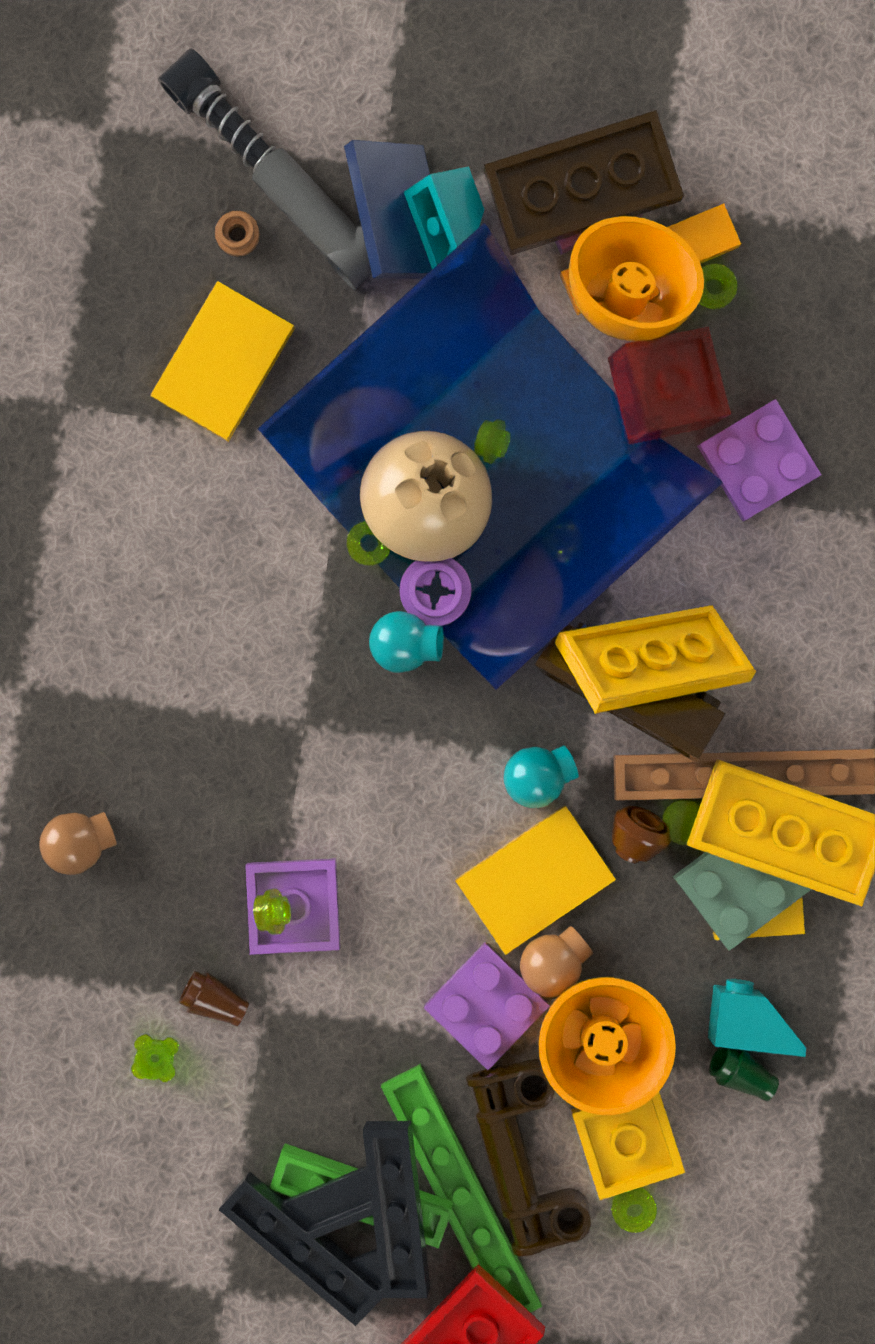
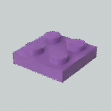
M776 399L697 446L742 521L749 519L821 476L820 471Z
M336 858L253 862L246 864L250 955L340 950Z
M486 942L424 1005V1009L487 1070L550 1007L549 1003L541 995L533 992L525 984L523 978Z

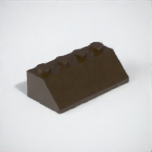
M579 622L575 628L565 623L559 632L587 628L589 626ZM558 632L539 656L535 666L543 675L587 700L555 644ZM704 691L694 695L688 694L607 711L696 763L726 714L718 709L721 702Z

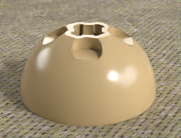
M417 431L393 439L373 456L361 481L360 502L369 528L387 548L412 560L436 562L447 560L463 553L479 539L490 517L492 488L482 461L465 443L444 433ZM437 480L443 485L444 489L441 488Z

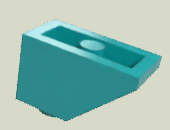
M469 166L430 174L405 190V198L435 278L469 261L485 210Z
M727 979L726 986H713L708 1038L715 1047L800 1057L806 1056L804 1044L769 1000L759 990L753 989V982Z

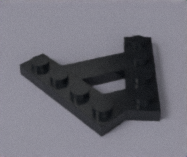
M366 1121L363 1128L367 1166L286 1200H283L253 1173L249 1172L225 1198L218 1210L355 1326L382 1298H428L431 1287L411 1121ZM373 1215L377 1249L352 1258L325 1234Z

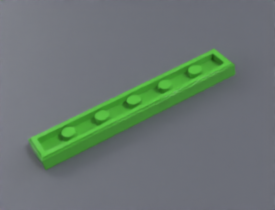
M421 1064L382 1083L381 1088L397 1120L411 1121L415 1156L435 1195L454 1202L449 1223L472 1268L474 1269L479 1264L530 1313L541 1308L542 1303L519 1257L513 1254L512 1243Z

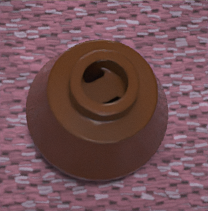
M627 806L615 813L612 842L616 847V853L622 859L634 864L640 861L647 862L669 846L671 842L669 827L656 814L638 806Z

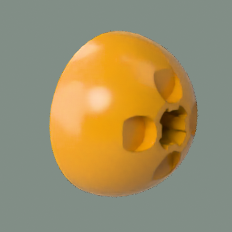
M631 216L604 219L588 227L579 236L572 250L569 263V282L575 303L591 325L610 337L633 342L648 341L662 337L683 324L694 312L701 300L704 289V275L698 257L683 238L657 222Z
M598 977L571 986L550 1006L540 1029L539 1057L548 1082L567 1103L591 1114L618 1115L643 1106L664 1086L674 1064L676 1050L675 1035L665 1009L647 990L624 979ZM602 1027H608V1028H611V1029H612V1028H615V1029H614V1031L612 1032L611 1030H608V1029H602ZM592 1034H594L592 1044L588 1045V1043L591 1042Z

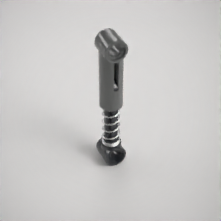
M190 48L158 78L162 88L175 103L178 102L177 105L186 114L189 115L192 112L196 113L199 117H205L206 125L209 128H216L218 130L219 139L221 141H228L231 144V152L240 154L246 167L254 168L252 180L325 256L333 270L340 277L345 275L342 279L352 289H357L372 274L362 227L356 226L283 148L275 150V146L269 147L262 139L263 133L257 134L250 127L251 120L245 121L237 113L239 108H232L225 100L226 94H222L219 88L221 82L209 64L194 49Z

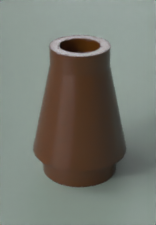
M194 971L179 1000V1004L187 1007V1013L227 1022L236 1027L241 1023L249 1006L248 1001L240 998L208 971L205 975Z

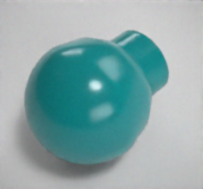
M403 611L388 613L375 623L370 633L369 646L373 658L382 668L390 672L403 673L413 671L421 666L424 661L439 662L443 654L444 638L442 626L425 625L423 620L411 613Z
M563 745L552 751L541 747H530L517 751L508 760L503 779L507 793L516 803L534 809L546 807L556 800L563 791L564 784L577 779L579 774L574 759L566 746Z

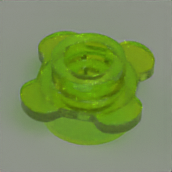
M148 1034L139 1036L134 1043L137 1053L134 1064L131 1067L133 1075L138 1079L170 1081L176 1074L173 1060L174 1054L179 1050L178 1042L172 1037L158 1040L152 1039ZM153 1054L159 1056L158 1062L152 1061L151 1056Z

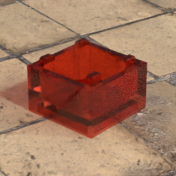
M709 326L668 334L653 340L625 343L607 358L629 444L711 427L731 415Z

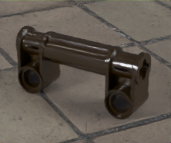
M537 1059L526 1060L504 1067H492L489 1070L485 1069L468 1075L465 1079L468 1087H473L479 1109L476 1119L499 1197L503 1217L509 1219L514 1242L511 1247L513 1254L516 1256H530L549 1248L584 1239L591 1227L589 1203L585 1195L579 1190L567 1188L538 1196L517 1119L518 1114L542 1109L553 1099L555 1090L544 1074L541 1061ZM530 1075H538L546 1081V1085L538 1092H530L523 1088L522 1081ZM488 1088L491 1090V1094H492V1098H493V1101H494V1102L491 1101ZM567 1207L576 1208L581 1212V1216L577 1220L570 1222L562 1220L558 1214ZM524 1220L527 1222V1226H528V1230H529V1231L526 1230V1226H525Z

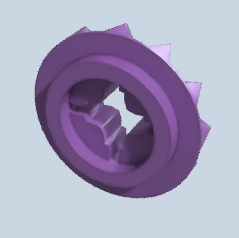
M452 558L436 562L416 560L406 569L400 583V598L407 613L419 617L424 621L425 625H446L452 623L465 612L471 597V583L468 574ZM436 572H440L439 579H441L442 587L449 589V591H454L455 595L440 596L439 602L436 603V609L432 610L430 596L416 590V587L424 588V586H431Z

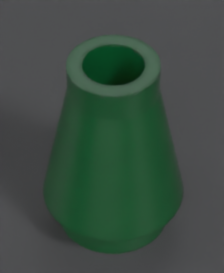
M719 1047L710 1061L709 1073L715 1077L716 1083L720 1086L756 1096L764 1101L772 1099L777 1092L779 1079L769 1073L746 1050Z

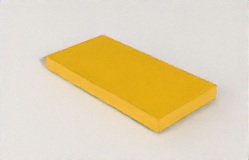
M713 605L559 632L555 641L558 650L595 714L751 682L756 673V670Z
M716 759L687 845L862 907L875 872V814Z

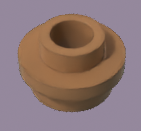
M231 211L223 215L217 222L215 238L219 247L225 253L239 257L249 254L256 248L260 238V231L255 219L251 215L243 211ZM236 227L243 228L246 231V235L241 241L230 239V232Z

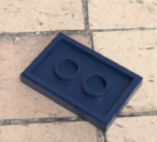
M352 140L346 144L344 149L373 279H439L452 274L449 271L435 278L404 195L405 190L430 175L424 146Z

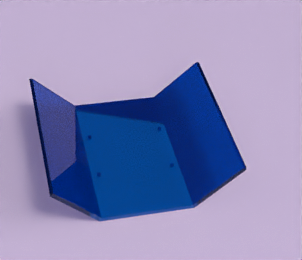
M485 223L475 230L258 428L259 432L317 499L399 588L404 572L416 560L403 557L387 548L373 534L364 518L360 502V487L369 462L388 442L401 435L417 431H435L450 435L465 443L477 454L486 468L491 483V513L479 539L469 549L452 558L468 574L471 583V597L465 612L450 624L441 626L443 636L495 690L723 483L714 474L652 433L539 311ZM437 480L441 488L444 489L443 485ZM436 572L431 586H424V588L416 587V590L430 596L432 610L436 609V603L439 602L440 596L455 595L454 591H449V589L442 587L441 579H439L440 572Z

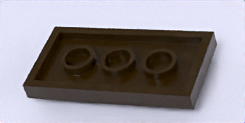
M657 110L484 164L483 170L510 255L583 233L588 227L601 220L619 216L634 217L681 202L684 197Z

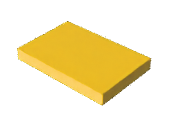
M217 281L150 396L229 442L295 327L293 324Z
M566 805L455 879L505 955L616 880Z

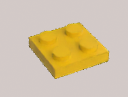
M660 1092L643 1106L618 1115H597L577 1108L571 1109L599 1200L685 1173Z

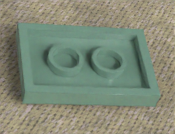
M707 852L672 876L728 951L812 890Z

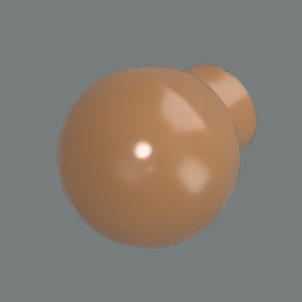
M75 812L60 814L45 826L41 833L39 844L45 863L54 871L65 875H76L85 872L95 865L103 850L117 845L113 830L104 812L92 817Z
M571 926L559 936L554 934L543 935L531 941L522 953L520 960L522 978L525 984L536 994L544 997H559L564 991L579 981L582 963L593 955V951L581 935Z

